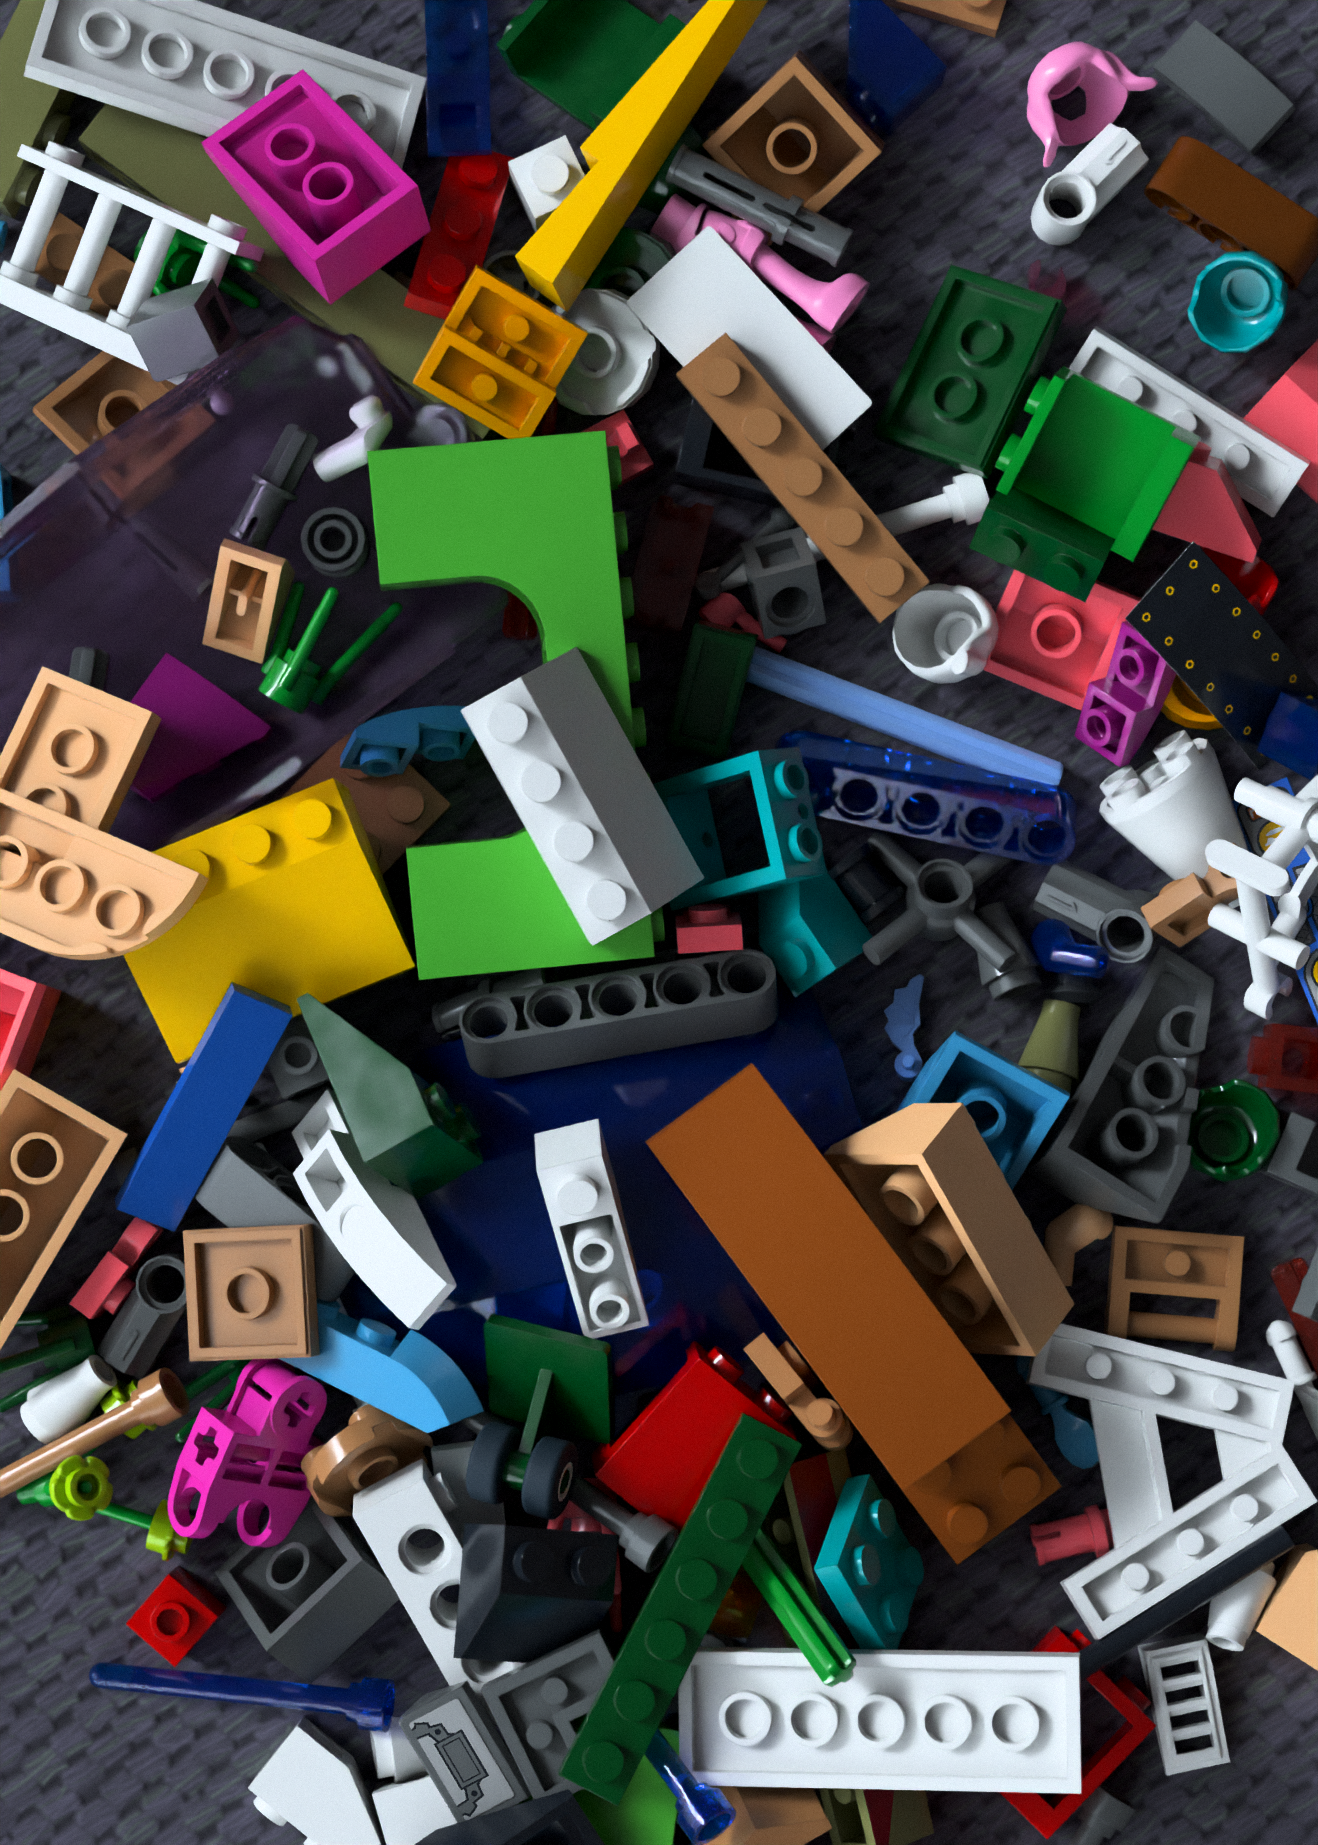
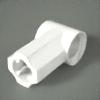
M1109 123L1061 172L1054 174L1045 182L1031 213L1032 228L1037 236L1046 243L1057 246L1070 244L1079 238L1086 225L1147 165L1149 158L1143 152L1141 143L1127 129L1119 128ZM1055 199L1067 200L1075 207L1078 216L1069 219L1062 218L1053 212L1049 202Z

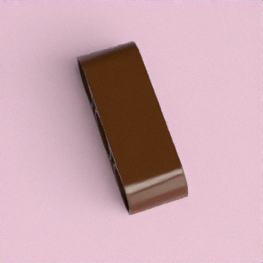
M1188 136L1179 137L1144 188L1145 196L1153 205L1161 210L1164 205L1168 206L1170 209L1167 214L1213 244L1217 239L1220 240L1222 243L1219 248L1225 252L1254 251L1274 261L1284 274V281L1288 284V290L1298 288L1318 258V218L1194 138Z

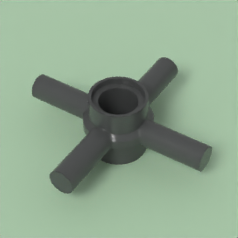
M883 829L877 830L866 843H869L874 849L872 854L908 887L906 895L907 911L862 946L864 954L873 964L880 965L918 934L933 941H946L959 934L1000 973L1007 970L1014 963L1018 954L973 913L976 903L974 890L1018 856V851L1010 839L1004 836L1000 837L964 866L949 859L932 860L922 866ZM942 897L948 899L951 903H938L930 898Z

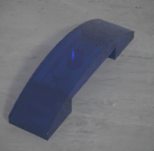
M424 0L428 156L492 155L488 0Z

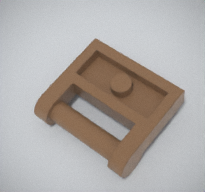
M1113 1226L1103 1334L1122 1339L1138 1337L1212 1344V1348L1215 1351L1233 1352L1236 1347L1244 1237ZM1130 1292L1216 1299L1214 1318L1129 1311Z

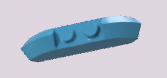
M317 1298L320 1355L314 1357L278 1358L426 1433L484 1411L477 1394L466 1376L455 1362L432 1341L411 1329L402 1342L395 1340L397 1333L391 1327L372 1319L362 1318L360 1321H357L339 1312L341 1305L337 1301L327 1302Z

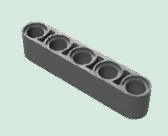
M743 949L485 994L473 998L464 1006L459 1016V1027L471 1069L478 1075L486 1078H504L754 1034L770 1027L779 1014L776 968L772 960L764 953L753 949ZM745 990H756L752 993H741ZM682 1001H692L688 1004H677ZM619 1012H628L621 1016H612ZM556 1023H564L558 1027H549ZM490 1035H499L491 1039H484Z

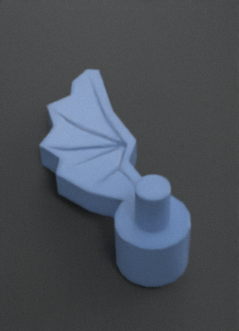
M921 974L910 979L907 987L895 989L893 1003L884 1010L888 1019V1023L884 1028L892 1044L901 1051L895 1059V1072L901 1080L906 1082L915 1081L923 1067L922 1059L914 1046L913 1037L921 1027L919 1005L924 983V976Z

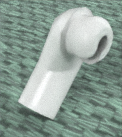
M370 395L355 403L350 408L349 416L358 428L349 437L314 454V468L324 482L329 483L367 464V451H378L393 428V417L390 410H384L379 397Z

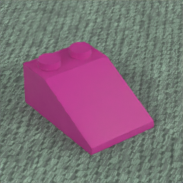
M303 69L201 142L205 152L291 264L330 305L431 231L418 185Z

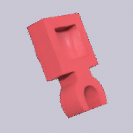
M717 903L699 904L682 910L683 915L675 916L678 954L743 950L740 913L731 912L730 905Z
M135 1217L112 1251L106 1253L69 1304L89 1319L101 1317L106 1310L115 1315L123 1307L136 1285L129 1278L139 1266L140 1260L155 1244L164 1229Z

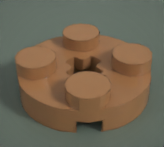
M367 1404L352 1414L348 1427L336 1434L326 1444L312 1449L303 1457L301 1469L307 1477V1488L321 1511L332 1517L352 1516L353 1509L350 1505L353 1504V1495L422 1458L427 1465L428 1460L422 1451L426 1445L432 1448L433 1440L429 1433Z

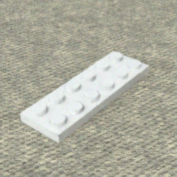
M46 0L24 72L25 77L210 137L303 69L401 169L426 78L197 0Z
M699 1647L678 1687L680 1785L1082 1793L1080 1653L849 1649L856 1659L853 1677L846 1683L840 1682L833 1687L824 1685L799 1648Z

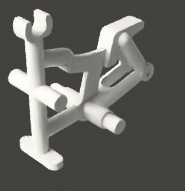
M1318 774L1296 796L1271 785L1266 787L1247 777L1239 782L1235 789L1234 800L1254 809L1257 815L1284 827L1283 831L1262 857L1222 839L1211 841L1205 848L1208 864L1235 878L1241 912L1219 902L1209 914L1208 925L1247 944L1253 983L1245 993L1244 1008L1268 1021L1273 1016L1272 1003L1276 994L1279 992L1288 997L1293 987L1292 979L1278 972L1277 965L1279 962H1282L1299 970L1305 965L1310 955V947L1294 938L1307 917L1304 906L1318 884ZM1304 847L1311 859L1301 872L1290 893H1286L1290 887L1289 875L1285 869ZM1265 894L1281 896L1278 901L1280 913L1272 926H1270Z

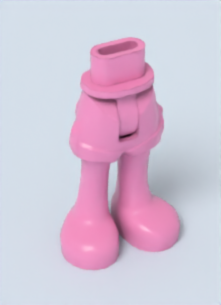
M675 193L665 205L651 231L669 242L678 254L707 226L712 227L759 279L787 296L810 315L817 324L807 323L796 316L794 317L829 354L837 339V336L833 333L841 328L854 313L864 298L870 283L856 273L842 275L831 283L811 278L797 270L767 245L769 236L764 229L746 220H736L723 213L710 210V206L706 203H701L698 207H695Z

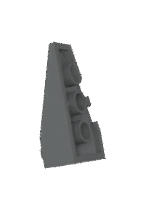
M1162 945L1155 950L1080 1073L1079 1083L1071 1088L1068 1101L1025 1170L1027 1173L1077 1204L1153 1223H1158L1163 1219L1189 1168L1192 1146L1187 1144L1191 1115L1197 1110L1199 1090L1195 1089L1200 1052L1205 1049L1215 980L1213 977Z

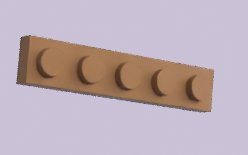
M726 332L676 373V377L879 624L930 582Z

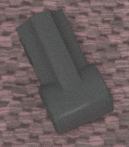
M1060 857L1053 863L1032 907L1033 910L1096 941L1107 957L1123 964L1135 963L1144 958L1160 936V934L1149 927L1141 910L1142 906L1156 898L1153 894L1140 889L1126 891ZM1129 916L1136 919L1143 927L1144 935L1133 936L1125 932L1119 924L1118 917Z
M169 1252L148 1260L139 1269L135 1287L97 1348L96 1352L105 1359V1362L121 1372L138 1379L148 1376L187 1312L184 1252ZM164 1265L175 1267L184 1278V1290L178 1299L166 1297L158 1287L157 1277Z

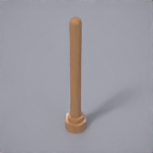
M166 1367L140 1379L137 1389L131 1392V1400L0 1469V1499L57 1469L59 1464L66 1458L73 1455L81 1456L141 1423L147 1426H152L155 1423L159 1426H165L186 1415L189 1412V1399L183 1384L176 1374Z

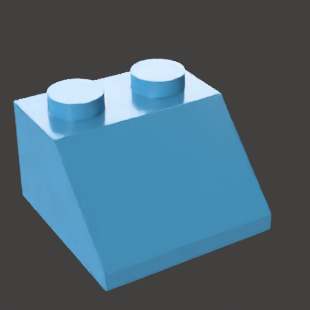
M955 1030L924 1064L896 1112L913 1103H963L975 1121L976 1127L994 1160L1002 1170L1010 1189L1013 1190L1068 1101L1070 1094Z

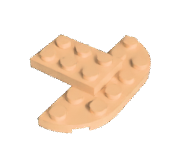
M43 666L0 755V933L40 951L67 959L99 960L121 956L153 942L177 924L196 902L209 878L108 834L162 718L152 711Z

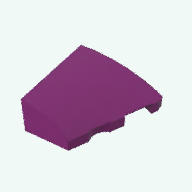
M166 652L130 701V703L152 711L162 718L130 789L151 803H154L176 791L180 783L192 775H205L222 765L221 759L254 741H257L258 745L267 741L273 730L271 726L238 701Z

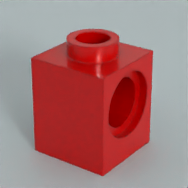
M178 1566L164 1578L128 1620L126 1625L171 1665L176 1667L227 1607L183 1568Z

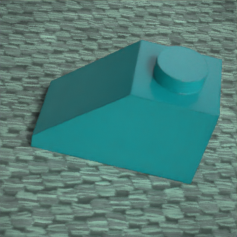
M769 862L768 864H766V865H765L764 867H762V868L769 867V866H770V862ZM828 873L758 893L759 945L772 960L777 972L795 998L863 953V944L872 938L866 926Z

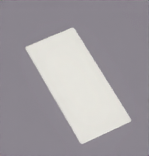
M710 226L703 229L627 300V306L683 367L726 332L822 450L872 404L871 399Z

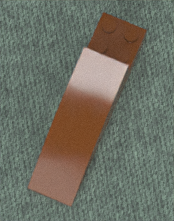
M752 1063L645 1141L957 1565L1062 1487L1009 1414L1011 1409Z

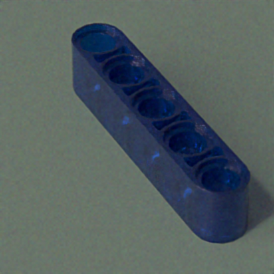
M795 730L786 733L777 740L774 749L800 747L803 765L811 772L808 774V788L815 816L1039 865L1061 863L1071 856L1075 848L1077 804L1074 797L1066 789L1059 786L810 731ZM863 779L870 782L873 787L866 789L856 788L849 784L848 781ZM927 793L932 795L935 800L919 802L910 795ZM990 807L998 813L991 816H983L975 813L973 809ZM1048 820L1059 823L1061 826L1054 829H1043L1038 827L1036 823Z

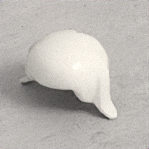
M937 583L922 588L897 609L892 631L893 644L899 659L915 675L934 683H955L977 675L984 669L988 656L994 649L998 639L999 627L991 604L981 594L966 586H949Z

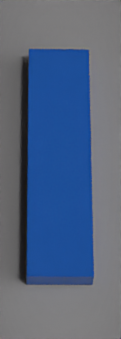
M231 982L114 1200L117 1210L173 1232L176 1231L291 1020L293 1014L290 1006Z

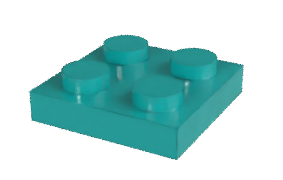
M871 1475L850 1477L846 1479L814 1571L860 1649L897 1650L902 1634L908 1626V1615L918 1585L923 1580L924 1568L922 1558L918 1550L908 1542L896 1521L892 1504L883 1498Z

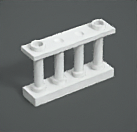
M53 141L48 142L45 151L21 144L17 156L45 168L12 258L10 261L4 260L0 268V303L148 371L126 326L143 302L150 298L177 229L207 242L191 284L213 278L218 288L231 253L260 261L265 249L245 241L244 238L248 229L215 214H211L208 223L196 219L81 167L85 155ZM71 180L99 194L64 286L57 284L53 293L36 285L40 274L34 270L68 181ZM124 204L153 217L119 307L117 310L110 309L108 317H105L89 309L93 299L88 296L121 207ZM214 366L205 367L167 379V381L182 388L209 392L218 368Z

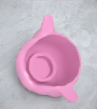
M1071 42L1049 52L1035 67L1027 87V120L1032 130L1045 146L1043 166H1051L1056 157L1058 146H1075L1088 142L1095 138L1109 123H1113L1123 110L1130 91L1152 89L1158 84V81L1152 77L1137 76L1114 53L1101 50L1084 42ZM1079 86L1085 91L1086 111L1084 115L1070 121L1055 113L1051 102L1052 100L1064 97Z

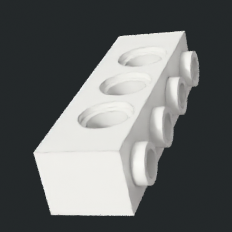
M422 1458L353 1495V1518L449 1686L468 1681L496 1727L497 1723L481 1692L483 1684L526 1663L453 1658L458 1603L444 1600L439 1593L449 1585L460 1584L464 1531L453 1513V1510L459 1508V1503L449 1481L442 1472L432 1476ZM431 1529L440 1534L442 1540L434 1547L422 1549L412 1545L408 1537L417 1530Z

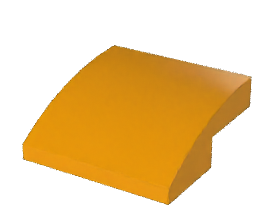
M476 265L413 379V384L507 439L531 437L555 397L556 387L587 337L588 332L536 299Z

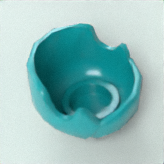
M1254 251L1226 252L1205 266V270H1202L1197 276L1192 299L1187 309L1189 321L1201 342L1219 352L1247 353L1266 342L1281 325L1285 318L1289 298L1288 284L1284 281V274L1274 261Z

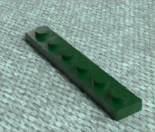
M743 1412L741 1413L558 1769L559 1776L616 1806L619 1805L785 1480L802 1443Z

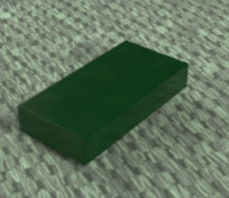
M701 619L695 621L664 744L726 760L759 635Z

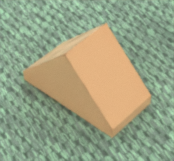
M224 538L220 545L202 644L263 664L295 575V571L287 559Z
M1305 1543L1296 1545L1291 1550L1274 1577L1277 1585L1262 1611L1254 1630L1318 1671V1549Z

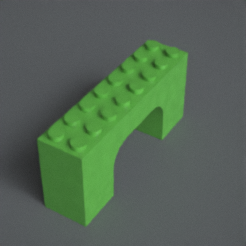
M605 431L367 451L381 591L465 583H486L509 591L525 604L537 624L541 642L542 663L545 664L577 646L633 750L635 751V747L646 746L643 707L631 708L629 683L640 681L637 642L625 643L623 619H630V616H634L631 577L619 578L617 555H624V551H628L626 517L624 511L613 512L611 491L618 490V485H622L620 453L618 446H607ZM525 827L500 837L406 846L419 980L655 957L653 942L665 941L664 919L661 906L651 914L592 946L588 942Z

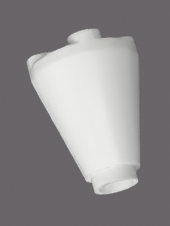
M1185 730L1178 731L1162 740L1153 749L1155 758L1146 762L1136 771L1131 765L1125 766L1108 776L1100 785V789L1106 797L1100 804L1099 812L1105 821L1173 880L1186 878L1193 872L1201 878L1205 877L1209 866L1205 848L1211 841L1216 839L1235 843L1242 849L1249 851L1217 756L1207 739L1196 738L1191 740ZM1239 898L1228 904L1229 907L1234 909L1239 906Z

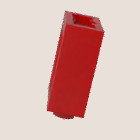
M1055 1625L1030 1652H1079L1090 1645L1091 1642L1078 1629L1067 1637ZM1102 1670L1086 1679L1127 1721L1082 1767L1081 1794L1057 1793L1049 1801L1042 1793L999 1792L1047 1840L1156 1727L1154 1722L1143 1712L1152 1702L1124 1674L1116 1683Z

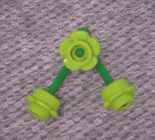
M133 1379L129 1384H126L123 1381L117 1380V1384L111 1389V1392L100 1401L104 1413L131 1400V1392L137 1389L139 1381ZM141 1423L124 1434L132 1439H136L147 1428L154 1431L158 1425L155 1423L152 1426H147ZM100 1446L81 1456L73 1455L66 1458L59 1464L57 1469L16 1490L17 1498L23 1505L39 1502L44 1507L56 1506L59 1510L65 1512L68 1518L76 1521L89 1520L94 1516L95 1512L148 1529L146 1549L161 1553L163 1561L172 1559L176 1552L186 1555L194 1539L180 1536L173 1529L168 1516V1500L163 1499L160 1502L154 1516L110 1502L113 1495V1486L108 1482L110 1471L102 1460L90 1456ZM190 1515V1520L193 1522L195 1516Z

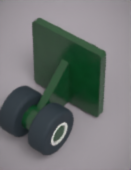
M490 1314L484 1323L489 1409L493 1415L526 1424L523 1435L516 1427L497 1422H490L482 1428L474 1442L469 1457L466 1474L467 1491L471 1498L494 1505L503 1503L510 1495L512 1489L522 1491V1505L528 1514L553 1520L561 1515L570 1499L578 1467V1453L575 1445L570 1441L554 1438L555 1432L603 1444H609L615 1434L612 1347L607 1342L587 1336H580L523 1320Z

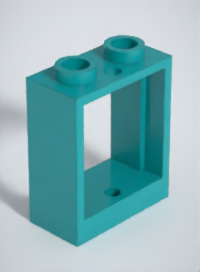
M800 747L757 750L653 784L704 876L703 880L669 901L671 911L686 910L690 906L699 904H722L827 874L822 852V838L817 829L808 788V774L803 765ZM751 776L770 866L726 878L707 789Z

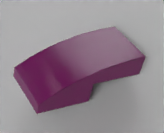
M1124 621L1121 624L1107 676L1089 682L1074 737L1118 767L1128 765L1154 724L1176 676V672L1128 621Z

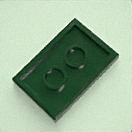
M951 265L872 432L878 440L988 479L1066 314L1067 308L1063 301Z

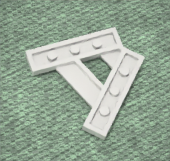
M1060 1323L1038 1355L1031 1357L1026 1384L1085 1398L1089 1401L1114 1549L1064 1579L1060 1584L1094 1639L1099 1640L1317 1502V1499L1282 1445L1295 1381ZM1156 1416L1214 1430L1223 1480L1174 1511L1172 1509Z

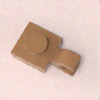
M1209 865L1205 877L1201 878L1193 872L1186 878L1170 882L1162 888L1159 896L1142 906L1141 910L1152 930L1178 947H1182L1211 927L1208 925V917L1217 903L1220 902L1229 906L1230 902L1239 898L1236 880Z

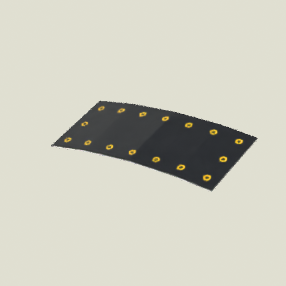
M1194 541L1125 618L1195 693L1258 770L1265 765L1318 705V685L1264 618Z

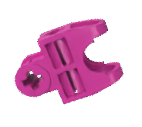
M278 1358L252 1359L239 1375L236 1390L227 1410L202 1406L178 1459L168 1495V1516L173 1529L183 1537L205 1538L215 1530L218 1523H224L230 1512L239 1505L237 1530L244 1543L263 1548H271L281 1543L291 1531L311 1496L307 1488V1477L304 1472L295 1471V1467L301 1468L303 1457L312 1449L324 1445L321 1440L312 1434L325 1412L327 1395L324 1387L312 1377L297 1375L294 1366ZM254 1382L265 1390L264 1393L253 1386ZM301 1398L303 1401L309 1404V1408H306L297 1400ZM204 1436L214 1437L215 1440L209 1441L203 1440ZM199 1491L201 1498L195 1519L191 1522L189 1515L190 1504L194 1495ZM265 1505H267L269 1508V1521L265 1530L260 1533L258 1528L259 1516Z

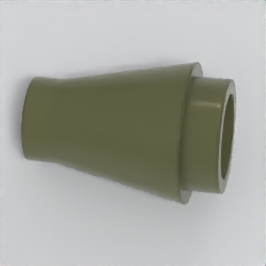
M1044 1000L1041 1014L1018 1065L1070 1094L1071 1086L1079 1083L1078 1020L1081 1008L1065 1001Z

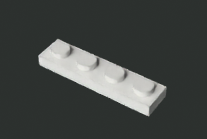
M1097 326L1092 330L1069 369L1200 436L1199 441L1212 448L1209 456L1223 460L1241 498L1273 518L1310 463V460Z

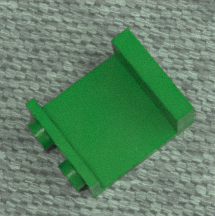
M1063 366L1054 374L1052 380L1041 376L1024 407V411L1033 415L1023 437L1012 433L995 464V468L1004 472L996 490L1007 496L1016 487L1115 539L1110 550L1133 562L1143 548L1201 437Z

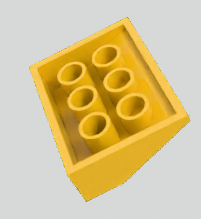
M335 778L311 786L153 851L152 853L194 870L209 878L191 909L177 924L153 942L123 955L175 1062L178 1064L190 1060L231 982L290 1006L293 1018L302 1014L297 998L307 992L325 1005L417 968L350 790Z

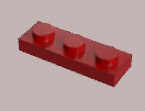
M454 139L429 220L431 231L424 236L404 307L444 320L447 318L475 266H483L510 175L508 162L515 158Z

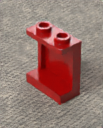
M693 1341L685 1350L688 1357L685 1365L616 1442L611 1439L609 1444L601 1443L591 1454L594 1473L597 1478L639 1512H643L647 1516L657 1514L676 1527L679 1530V1534L742 1412L792 1439L798 1440L791 1421L788 1419L793 1411L777 1394L765 1386L757 1393L740 1379L744 1370L729 1354L718 1346H714L708 1352L696 1341Z

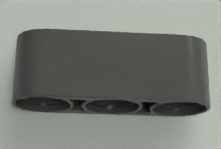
M228 1136L198 1188L195 1198L228 1228L313 1223L317 1298L327 1302H335L355 1274V1270L343 1257L321 1226L306 1201L293 1173L255 1143L242 1137Z

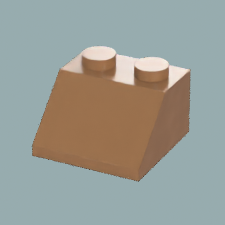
M799 49L702 146L720 165L742 174L746 178L787 199H790L794 194L805 200V208L817 213L882 152L885 143Z

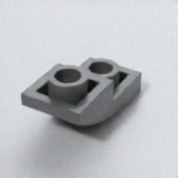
M1197 20L1192 23L1153 66L1158 79L1203 111L1209 125L1252 157L1296 110L1294 104L1262 73Z

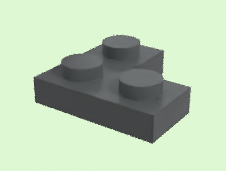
M602 1628L483 1684L481 1688L489 1709L534 1800L567 1789L572 1794L584 1789L559 1776L558 1769L578 1732L573 1719L588 1713L616 1658Z

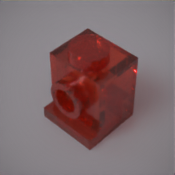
M1271 1023L1264 1025L1263 1037L1252 1036L1248 1050L1247 1071L1248 1074L1258 1075L1257 1087L1265 1090L1318 1096V1028ZM1289 1048L1296 1049L1303 1057V1065L1296 1073L1288 1072L1282 1065V1055Z

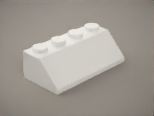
M577 646L461 709L463 717L588 942L592 946L651 914L704 879Z

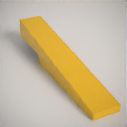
M708 0L580 146L590 171L515 255L530 286L568 312L768 0Z

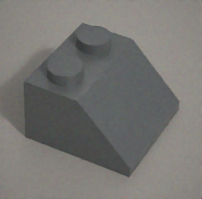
M312 1494L291 1531L281 1543L271 1548L250 1546L245 1543L215 1571L220 1582L266 1652L309 1684L313 1683L400 1599L372 1549L342 1517H332L321 1511ZM268 1522L262 1528L259 1529L260 1533H262L265 1530Z

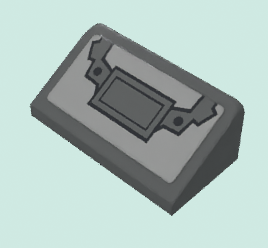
M468 1681L424 1694L400 1716L399 1724L457 1823L512 1807L531 1795L514 1758Z

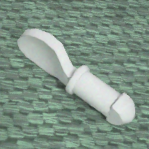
M1282 1320L1273 1321L1266 1331L1268 1345H1272L1286 1378L1295 1381L1294 1391L1301 1401L1305 1415L1318 1440V1390L1312 1384V1380L1317 1378V1374L1311 1371L1295 1336L1298 1333L1292 1324Z

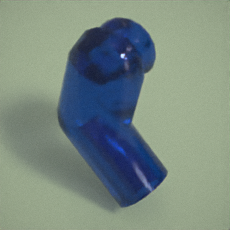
M1046 919L1035 927L1031 936V945L1046 971L1099 979L1105 975L1108 967V952L1105 947L1076 943L1069 926L1058 919Z

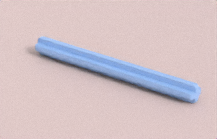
M755 647L747 678L749 683L1046 796L1052 795L1060 783L1064 766L1059 761L770 651Z

